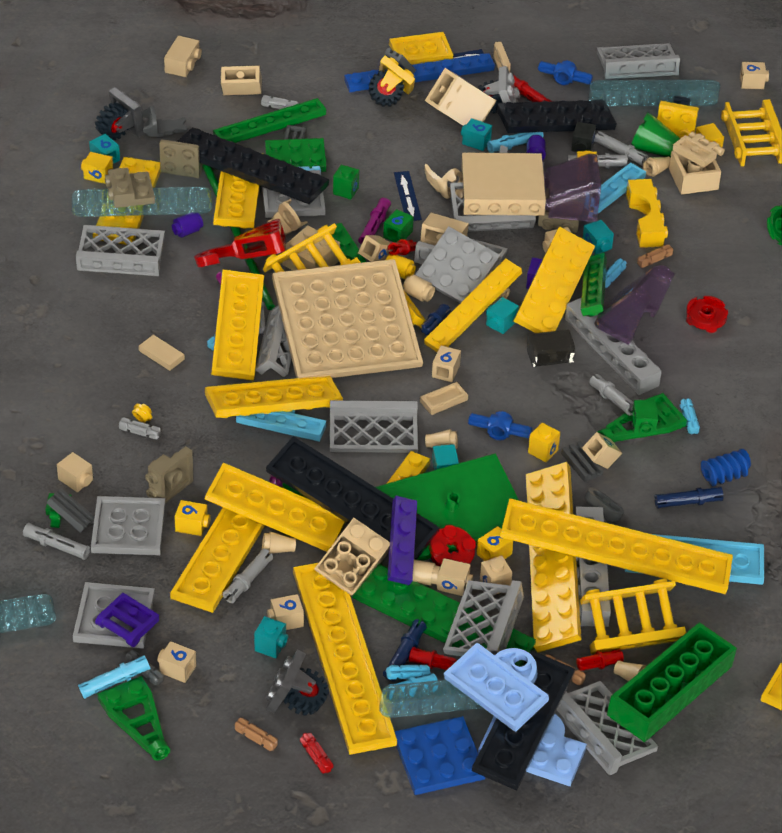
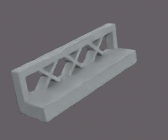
M278 305L268 314L255 371L262 375L272 368L282 377L288 375L292 358ZM280 343H283L286 352H283ZM277 358L280 359L283 367L276 362Z

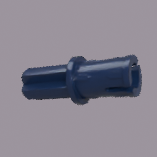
M441 304L435 312L428 315V319L422 324L420 331L425 335H429L451 313V310L446 313L450 307L446 304Z

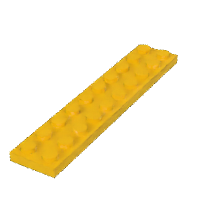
M568 462L526 474L527 503L573 514L571 469ZM529 545L533 637L536 639L535 650L538 653L580 641L581 624L576 556Z
M509 498L500 534L501 538L726 594L728 590L733 559L731 554Z
M318 563L293 567L294 578L349 755L397 746V738L350 594L315 571L314 568Z

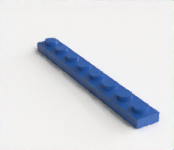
M487 53L425 62L412 66L416 69L413 74L415 82L438 79L444 68L461 76L494 71L495 64L490 54ZM379 70L345 75L344 81L349 92L368 90L370 80L374 74H378Z

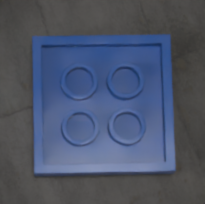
M463 716L394 731L397 738L396 747L414 795L485 779L484 776L472 772V766L478 756V752Z

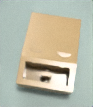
M444 68L425 99L427 103L463 126L467 125L471 118L484 122L496 103L495 99Z
M353 518L314 570L353 596L377 565L386 557L390 548V542Z

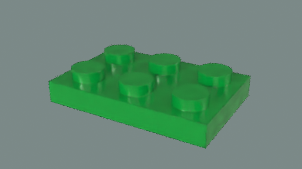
M324 138L265 140V151L270 157L285 161L296 167L309 166V168H312V166H320L321 172H326Z

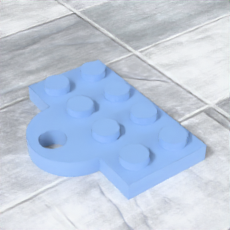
M476 643L444 672V678L515 732L549 701L548 694L534 685L537 678L535 659L530 653L522 649L509 648L493 655L479 643ZM519 660H524L527 662V664L522 667L515 665V663Z
M555 714L526 772L571 786L586 751L587 744L565 737L564 723ZM493 716V719L487 729V732L480 744L478 754L496 720L495 716Z

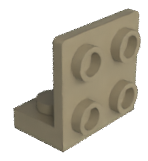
M160 140V167L162 173L194 178L200 177L203 164L200 163L198 145Z

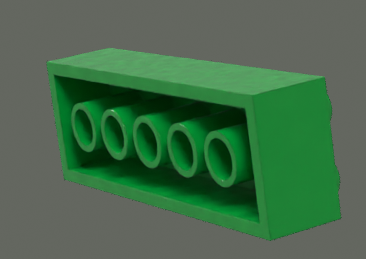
M699 622L611 696L607 716L645 743L732 667L737 648Z

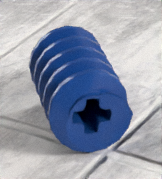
M739 449L738 451H732L730 454L726 453L723 456H716L715 458H709L707 461H702L701 471L709 484L714 487L717 485V482L724 484L725 480L727 482L732 481L733 477L735 479H739L740 475L747 477L751 460L746 450Z

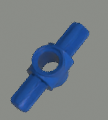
M568 60L562 63L558 62L557 65L540 61L538 66L540 72L554 75V79L560 85H568L574 81L591 84L593 79L592 74L578 71L575 64Z
M503 411L491 414L490 417L472 413L468 420L469 425L487 429L489 436L499 441L506 439V437L509 438L510 434L530 438L532 433V427L513 423L511 415Z

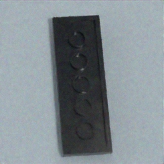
M604 100L498 103L496 108L507 133L574 131L577 122L596 125V130H615L617 125Z
M532 650L530 654L535 659L537 665V678L534 685L548 694L549 701L516 732L496 718L472 766V772L516 791L575 674V668Z

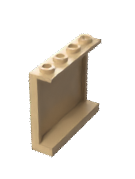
M462 153L461 173H463L464 215L544 216L546 197L542 153Z

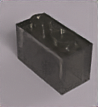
M570 330L528 334L527 352L532 367L574 362L575 345Z

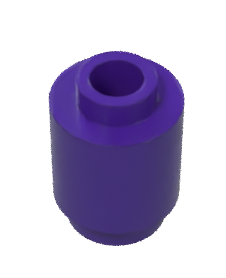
M532 135L527 140L526 153H542V161L546 157V142L542 136Z
M190 212L175 218L172 230L175 235L183 238L199 231L203 227V220L199 213Z

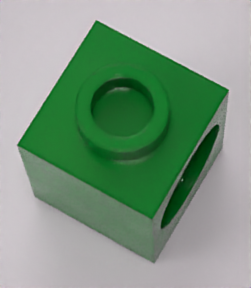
M634 400L631 414L634 434L656 435L658 424L656 400Z

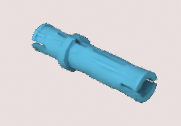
M543 132L517 133L510 136L503 135L500 139L488 141L487 149L489 153L499 151L502 145L511 150L514 146L527 143V140L532 135H540L542 137L544 135Z
M145 655L126 664L123 662L119 664V667L79 684L78 687L83 698L86 699L125 680L128 682L131 680V677L150 670L151 668Z

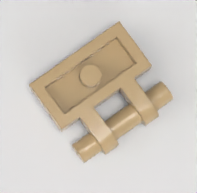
M691 132L689 136H683L673 144V151L703 168L714 161L717 155L722 156L725 151L715 141L710 142L705 139L704 135Z

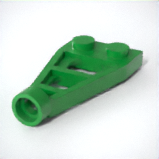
M664 393L645 399L656 400L659 422L656 435L670 433L686 427L687 419ZM626 413L608 424L606 428L598 430V433L610 438L614 443L655 435L634 434L633 430L627 431L622 425L632 421V417Z
M142 676L98 693V700L108 717L149 753L153 760L159 761L169 755L170 748L163 737L152 692ZM140 703L144 706L145 710L144 715L134 719H129L122 712ZM151 723L154 732L142 736L136 729Z

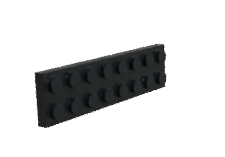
M192 127L176 141L198 145L199 159L202 164L309 205L329 186V179L319 174L288 164L285 161H280L267 154L259 153L251 148L243 147L216 135L206 133L198 128Z
M293 436L266 466L267 473L349 524L355 518L390 542L393 498ZM416 514L415 560L419 558L440 529V527L419 514Z

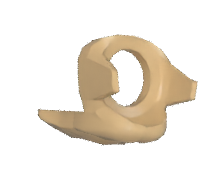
M425 164V174L429 183L436 192H440L444 198L449 199L451 193L450 187L447 186L448 181L454 183L457 180V176H459L458 183L463 182V174L458 169L453 168L440 178ZM455 189L456 195L463 199V189Z
M291 199L281 203L278 212L272 217L273 219L267 221L280 219L285 235L308 223L307 221H300L295 211L289 205Z

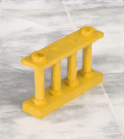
M763 100L762 107L759 110L732 111L730 103L725 102V108L721 111V119L726 124L734 147V155L739 160L740 166L745 165L746 156L769 154L776 156L778 164H782V129L771 100ZM759 118L763 122L737 124L735 119ZM764 130L767 134L741 136L740 131ZM768 142L772 147L746 148L744 143Z
M334 223L329 227L324 225L318 229V233L278 256L273 254L265 260L263 271L267 272L273 268L275 273L285 272L280 264L288 259H291L297 270L306 269L297 255L308 249L320 268L329 267L315 246L316 243L325 239L341 263L340 265L361 262L358 258L353 260L346 258L332 236L337 227Z
M660 579L654 581L651 585L600 592L599 589L587 591L586 595L580 599L581 605L591 604L597 637L589 645L591 655L595 654L596 651L606 652L617 648L625 650L675 642L685 635V626L677 627V624H674L667 591H671L676 586L675 581L667 582V579ZM658 593L665 623L663 630L655 631L651 626L645 598L647 594ZM635 596L643 630L639 634L632 635L628 628L622 598ZM613 600L620 631L618 637L609 638V635H606L600 606L601 601Z

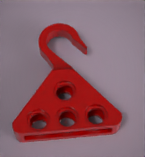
M275 219L236 236L229 245L208 249L195 255L194 258L197 267H205L220 263L219 258L233 256L239 259L278 254L286 249V236L280 219ZM262 241V242H260V243H258V244H255V245H253V246H251V247H249V248H247V249L245 248V245H244L245 243H251V242Z

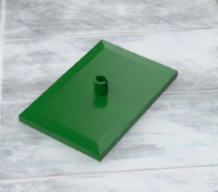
M496 453L376 487L393 499L395 496L417 500V514L437 525L440 529L447 525H453L465 530L475 540L476 545L479 538L497 526L502 529L509 498L519 501ZM429 545L417 560L422 561L431 558ZM447 545L449 553L457 551L454 545Z

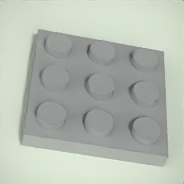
M310 170L312 173L321 175L320 170ZM262 187L265 218H272L278 212L279 205L291 199L289 205L297 216L325 215L323 192L309 205Z
M448 226L415 275L432 283L435 290L461 303L493 271L501 256Z
M97 496L91 553L160 555L166 505L165 498Z
M85 582L73 632V642L131 647L122 637L106 627L101 628L96 625L95 620L122 593L127 594L152 610L155 588ZM116 617L110 618L128 631L132 632L134 630ZM147 633L132 648L144 649Z

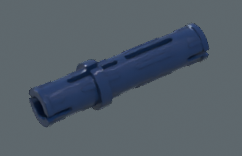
M699 487L692 491L655 494L654 498L657 499L655 500V506L659 509L688 504L704 505L705 502L723 501L722 487L701 489Z
M415 619L412 622L408 632L401 637V644L387 667L390 665H398L399 667L400 665H405L412 647L417 648L419 646V639L427 628L423 621L420 622L419 626H417L419 619ZM385 669V670L383 671V676H384L387 680H389V679L387 678V673H386V669Z

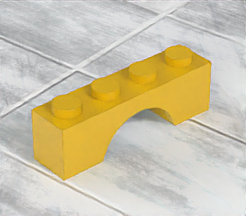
M652 179L628 180L626 197L629 208L639 210L646 215L638 219L636 236L639 247L664 246V239L668 237V228L664 226V214L660 213L661 203L660 200H657V188L653 187Z

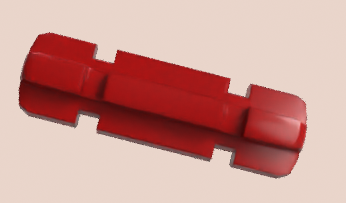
M304 733L300 738V743L314 763L317 764L321 773L328 774L331 772L334 764L320 744L316 742L313 734Z

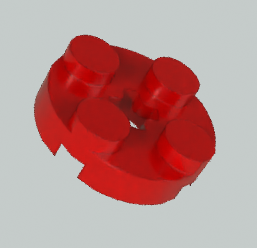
M704 296L703 299L698 300L696 297L687 304L686 322L696 328L714 333L727 321L728 309L726 310L725 303L716 297Z
M447 525L439 530L429 544V550L432 555L431 559L433 563H436V566H441L444 558L470 564L475 555L476 542L465 530L453 525ZM447 545H454L458 550V553H449V547Z

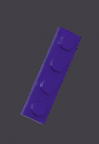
M395 496L393 499L388 581L410 585L413 581L417 500Z

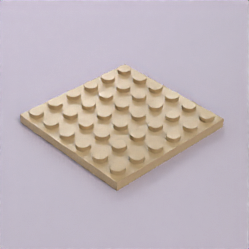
M395 259L273 273L272 280L296 378L323 376L336 378L422 367L423 360Z

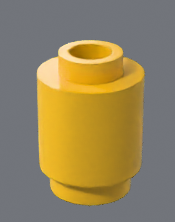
M388 255L386 260L395 259L400 278L406 280L407 277L415 274L416 266L413 260L399 255Z

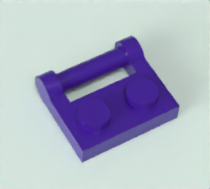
M122 593L97 616L95 624L101 628L106 627L125 639L128 645L135 647L139 643L140 638L159 622V614L127 594ZM114 616L134 630L130 632L110 618Z

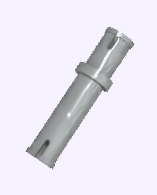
M601 131L595 135V143L620 155L627 154V160L634 161L643 166L644 161L648 159L647 154L634 149L635 147L632 145L624 144Z
M605 153V155H597L598 167L609 169V167L627 166V154L610 155ZM568 155V167H576L577 155Z
M595 374V376L590 378V385L597 389L603 398H608L627 415L632 414L634 402L617 390L612 382L604 380L599 374Z
M29 522L24 527L23 536L39 541L40 545L45 547L49 545L83 560H86L90 553V546L55 534L49 528L43 529Z
M262 549L246 569L234 577L233 583L223 592L224 599L229 594L231 595L226 600L227 602L234 603L243 591L245 592L251 587V582L273 560L272 553L265 557L270 552L269 550Z

